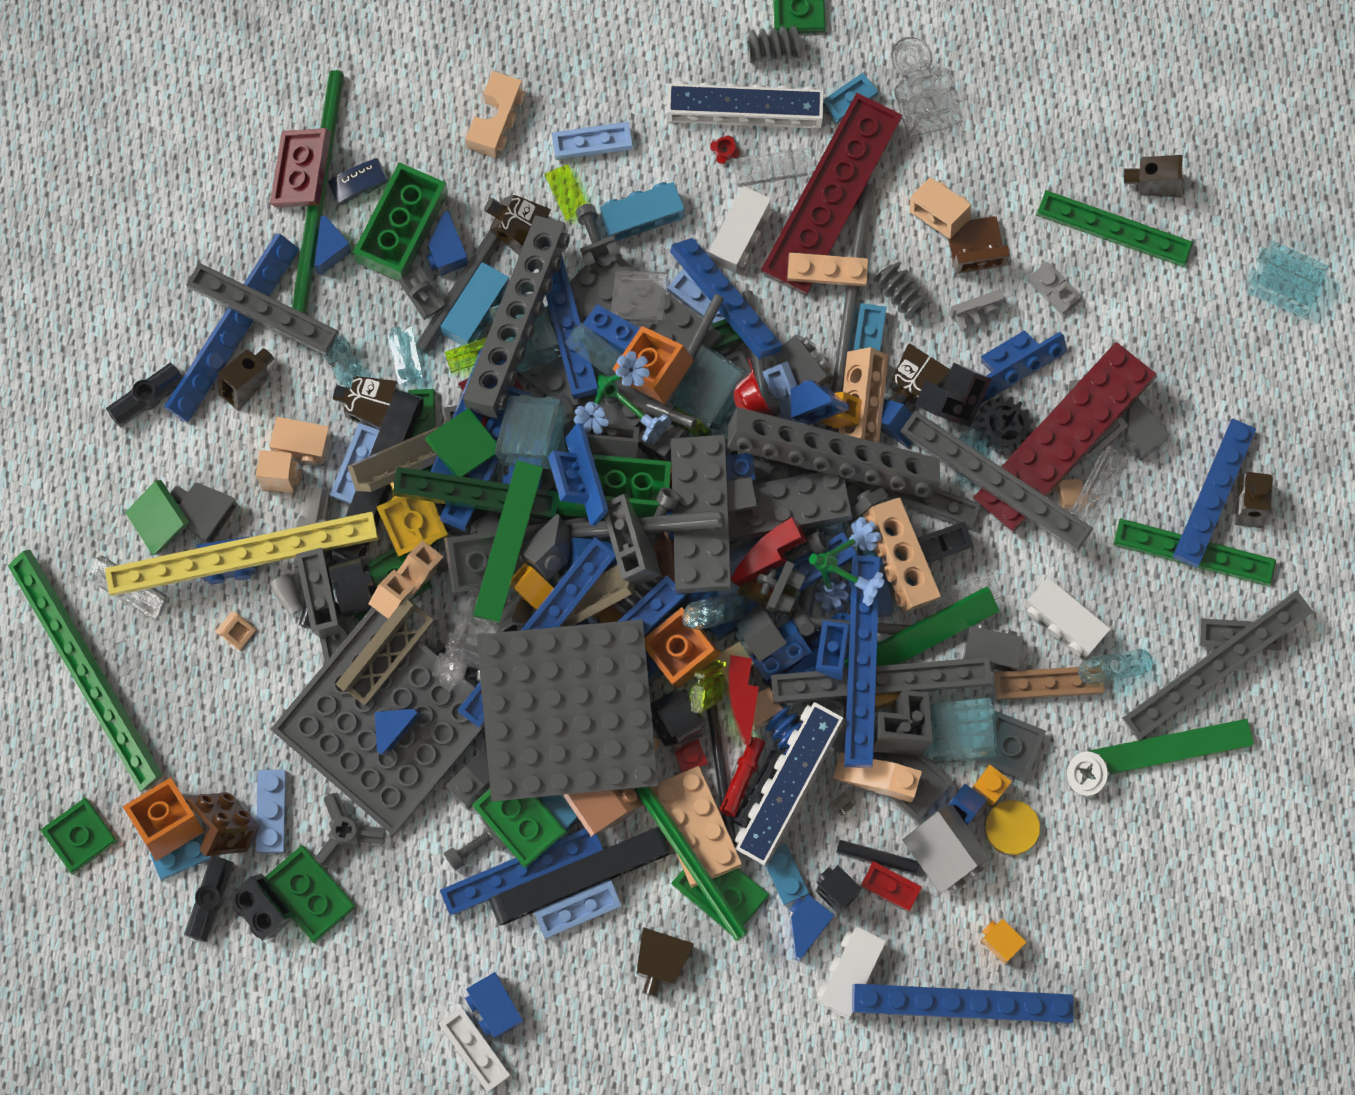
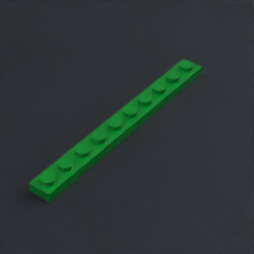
M22 551L8 565L10 571L140 792L149 789L163 776L162 772L32 551Z

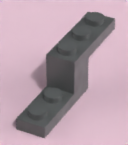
M321 547L298 553L296 558L311 631L320 638L326 663L349 634L345 617L342 615L339 604L334 598L325 550Z

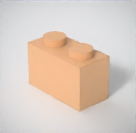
M930 177L910 197V212L951 239L970 220L971 204L965 197L958 196L949 190L945 184L937 182Z
M276 417L269 447L271 451L292 453L294 458L301 459V462L307 465L325 464L331 431L329 426Z
M259 450L256 477L262 490L294 493L295 485L299 486L301 482V470H298V462H295L292 453Z

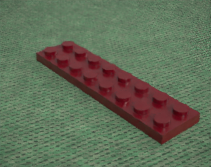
M856 92L761 268L762 274L806 296L809 294L814 283L787 281L789 253L829 256L903 117L902 114Z
M1115 342L1001 467L1047 497L1157 378V374L1118 342ZM982 488L973 497L975 502L979 503L982 508L1012 533L1027 519Z

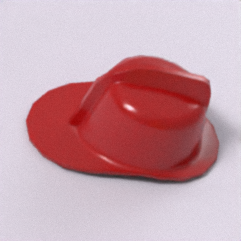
M748 358L752 372L737 384L734 390L735 404L739 408L762 414L770 413L773 416L761 395L750 359Z

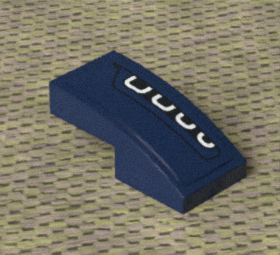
M375 158L342 172L328 180V184L337 203L343 205L363 192L366 194L371 193L389 180L379 159Z

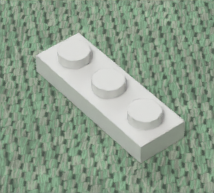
M462 1007L438 1023L488 1093L510 1077L508 1071Z

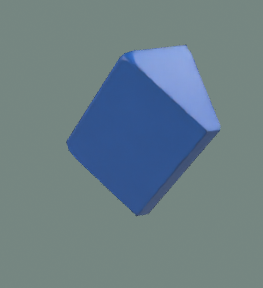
M823 620L816 672L837 680L843 679L850 624Z

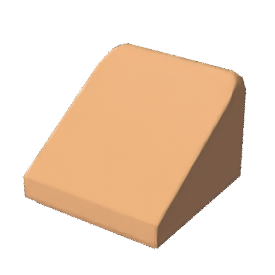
M1081 479L1062 480L1056 487L1060 505L1065 510L1088 505Z
M232 611L215 633L240 651L257 629L238 613Z

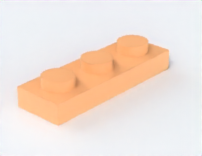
M789 253L787 281L866 287L868 259Z

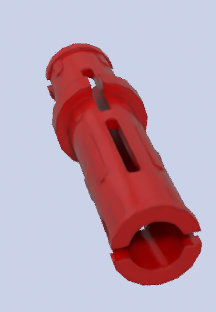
M751 736L750 745L746 746L742 757H739L737 760V770L719 808V811L724 815L736 816L751 776L754 772H757L759 767L757 763L766 745L765 741L760 738Z

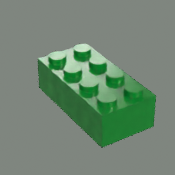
M399 162L353 251L356 263L397 281L407 276L448 196L446 182Z
M592 454L605 501L608 502L625 494L638 518L654 516L659 506L656 497L660 489L669 488L671 462ZM560 497L558 498V515L588 517L584 504L560 501Z

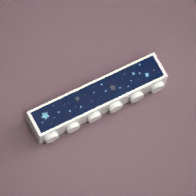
M677 81L674 84L668 83L667 122L821 128L823 90H818L815 87L792 89L785 85L778 86L777 88H767L760 84L743 87L734 83L726 84L725 86L714 85L709 82L700 83L699 85L688 84L684 81Z
M815 702L812 707L807 705L803 711L800 720L804 722L799 731L794 730L787 742L790 745L786 755L781 754L774 767L777 772L773 780L768 778L761 791L764 796L760 804L755 803L748 815L751 818L747 828H741L735 839V842L738 843L736 850L763 865H769L772 856L777 850L846 720Z

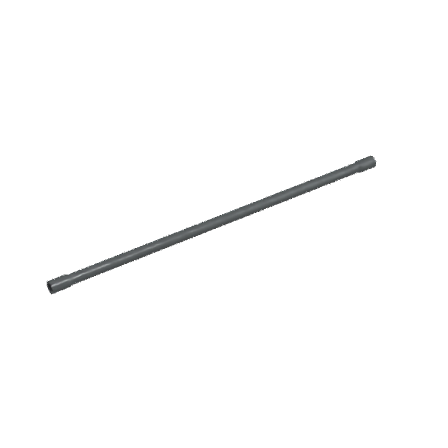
M871 184L866 185L858 200V214L851 255L854 258H864L869 222L876 187ZM847 285L831 390L833 393L843 392L847 352L851 351L860 286ZM826 425V430L838 433L839 428ZM825 525L812 527L810 535L818 531L824 535ZM816 582L802 590L800 598L801 609L811 617H813L812 609Z

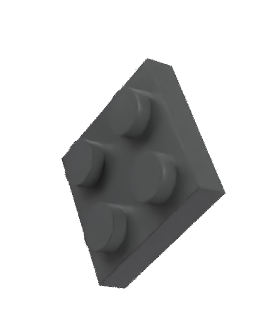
M995 711L975 763L985 767L991 765L1003 774L1027 782L1046 730Z

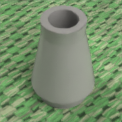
M289 573L270 582L272 587L270 591L288 611L289 615L304 609L295 578H291Z

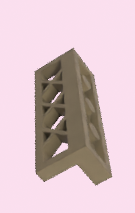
M435 427L348 465L347 467L355 490L372 492L394 482L397 467L421 470L433 465L437 454L425 441V438L439 427Z
M618 563L606 568L560 627L573 626L631 595L636 584L622 580ZM533 608L530 613L533 615L536 609Z
M404 598L338 680L336 685L343 691L350 693L364 706H367L435 620L411 600ZM416 612L426 622L419 630L409 631L408 619ZM404 626V632H399L400 629ZM415 634L413 638L410 640L409 635ZM405 635V648L401 652H391L392 639L395 636ZM387 647V653L381 654L383 650ZM392 656H397V658L392 662ZM380 657H388L389 668L385 673L374 674L373 663ZM369 669L370 675H364ZM375 677H381L375 684ZM370 678L371 690L363 697L354 687L360 679Z

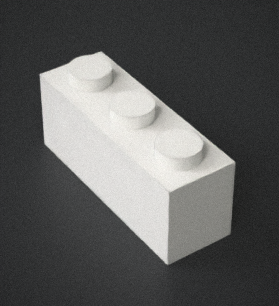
M745 186L741 188L708 251V256L715 264L734 273L737 272L740 266L745 267L750 253L747 252L751 244H757L762 233L759 230L763 222L767 224L772 215L773 209L770 208L771 198Z
M1049 577L1045 579L1024 605L1027 609L1026 613L1037 622L1041 620L1048 626L1047 630L1052 636L1065 640L1069 644L1068 648L1079 657L1083 655L1087 658L1110 631L1108 626Z
M857 926L853 933L847 931L841 943L845 950L841 958L835 956L829 968L833 975L829 983L823 981L816 995L821 997L819 1005L849 1019L852 1014V985L867 983L886 941Z

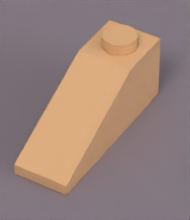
M840 752L833 780L912 803L922 771L873 759L872 768L844 767L845 753Z

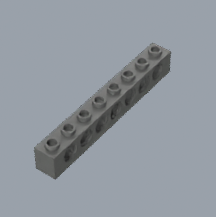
M535 215L463 397L466 409L469 408L474 413L498 418L500 411L505 409L508 401V390L516 382L518 364L523 363L526 355L525 346L527 341L533 338L535 331L534 323L536 318L542 315L544 308L543 300L545 295L551 292L553 274L558 272L561 265L562 251L567 249L570 242V234L567 232L565 222ZM544 247H550L547 250H541ZM536 269H541L538 273H532ZM527 292H533L528 296H523ZM517 315H524L519 319H514ZM508 338H515L513 341L505 342ZM499 361H506L502 365H496V363ZM490 384H497L494 388H487Z
M739 407L736 408L728 424L727 449L931 499L941 483L940 458Z

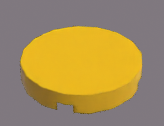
M1007 800L998 803L990 810L985 821V835L988 842L996 851L1004 854L1019 855L1027 852L1036 843L1040 834V822L1037 814L1029 805L1021 801Z

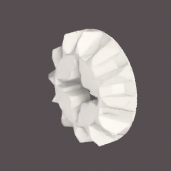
M1093 752L1077 754L1068 765L1067 779L1069 785L1075 792L1081 795L1090 796L1100 793V790L1107 785V777L1110 775L1107 771V762L1099 754ZM1081 768H1093L1091 773L1094 774V777H1096V779L1088 778L1087 780H1085L1087 775L1084 773L1083 770H1081Z

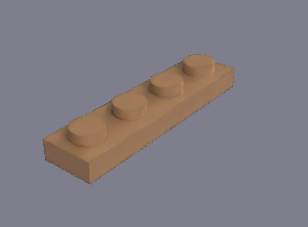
M1102 665L994 672L993 674L996 701L1105 693Z

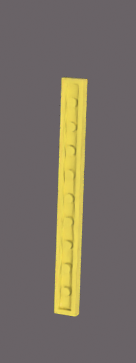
M373 512L112 566L105 568L109 595L112 597L295 558L298 553L321 547L328 551L378 540Z

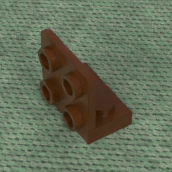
M996 216L969 220L951 239L948 238L955 274L1007 265L1010 256L1008 245L1003 246Z
M228 792L188 796L186 802L210 827L200 847V851L205 857L248 851L260 825L238 803L235 796Z

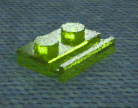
M716 660L695 672L694 677L698 678V682L690 690L691 711L703 713L722 701L725 674L721 673V671L726 666V662Z

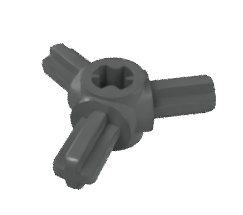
M331 793L324 797V803L332 821L329 822L331 830L327 834L330 839L316 855L315 860L317 863L327 868L342 849L347 850L350 845L358 846L359 842L384 844L386 829L362 826L361 821L354 820L352 814L346 813L338 793ZM345 826H348L352 832L347 833L346 837L343 838L339 830H344Z

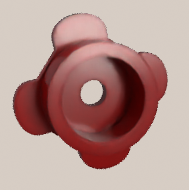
M730 135L721 137L710 144V149L715 152L717 156L716 161L719 164H725L727 160L731 158L736 159L740 155V150L736 148L734 138Z

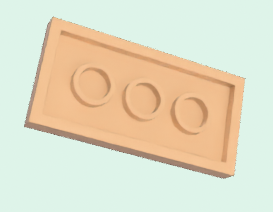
M699 766L659 782L658 786H650L712 879L742 867ZM678 856L691 888L697 886L698 884Z

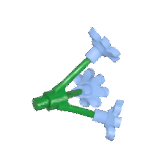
M630 351L626 356L622 355L618 358L617 363L621 367L616 369L615 375L608 377L601 374L597 376L598 390L594 402H588L585 407H577L574 422L576 424H583L586 433H589L591 428H593L595 434H601L602 426H608L609 417L605 416L606 411L599 406L603 396H615L641 419V423L647 427L642 437L643 441L646 444L649 442L655 444L659 439L658 434L660 436L663 435L666 428L671 425L670 417L666 414L659 418H652L648 414L645 415L618 391V386L615 381L623 378L622 384L624 386H630L632 382L635 386H642L644 384L642 378L649 376V370L643 368L647 364V359L644 356L636 359V353Z
M858 518L851 524L854 534L851 535L849 541L825 554H811L809 562L820 570L825 584L820 583L818 585L817 591L819 593L815 594V602L822 603L823 611L829 612L832 606L835 610H840L843 607L841 601L848 602L850 600V595L845 592L848 588L846 583L843 581L837 583L835 579H830L827 572H835L854 582L856 587L863 590V603L867 606L873 603V598L878 592L877 588L883 586L885 581L882 579L883 573L877 572L869 581L861 576L857 578L839 568L838 560L835 557L852 545H859L862 550L868 549L872 551L877 549L875 542L881 540V534L873 532L876 528L873 521L866 524L865 518Z

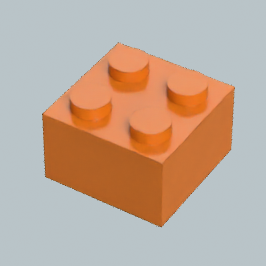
M641 326L622 354L626 356L628 352L634 351L636 359L641 356L647 359V364L643 368L649 370V376L642 378L644 384L642 386H635L632 382L628 387L663 404L666 403L694 361L683 345ZM616 363L613 367V371L616 373V369L621 366L618 363Z
M683 607L644 638L645 650L671 684L678 688H681L722 654L692 614Z
M171 777L122 806L155 861L204 833L196 816Z

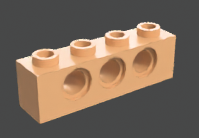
M872 347L847 352L843 392L862 399L859 425L841 427L838 433L879 443L888 364L887 354Z
M900 497L868 509L863 515L866 524L870 521L874 522L876 528L873 532L881 534V540L875 542L877 544L875 552L883 561L885 566L884 573L886 579L892 583L897 605L902 608L904 613L933 604L941 595ZM885 527H889L893 531L894 536L888 535ZM895 551L903 555L904 561L896 557ZM905 576L913 580L914 586L906 582Z

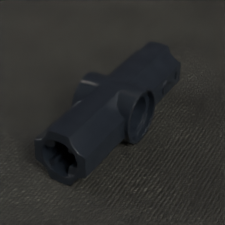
M170 362L149 378L137 381L133 385L132 390L109 405L106 410L113 421L121 428L143 411L153 409L160 399L176 389L183 376L175 365ZM144 391L152 392L151 396L146 399L139 397Z
M218 856L210 857L201 886L195 893V903L184 936L208 943L218 911L223 905V896L235 864L234 862ZM214 892L216 895L215 902L209 906L204 905V895Z

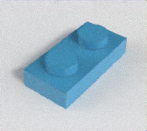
M861 73L823 99V107L837 124L842 120L856 92L871 100L878 96L879 91L864 73Z
M860 304L853 351L869 347L880 351L887 307Z
M203 833L158 861H155L152 854H150L161 881L210 859L211 856L205 857L200 851V847L205 839Z
M787 843L779 846L772 856L769 865L765 866L784 906L796 901L799 897L803 898L809 895V892Z

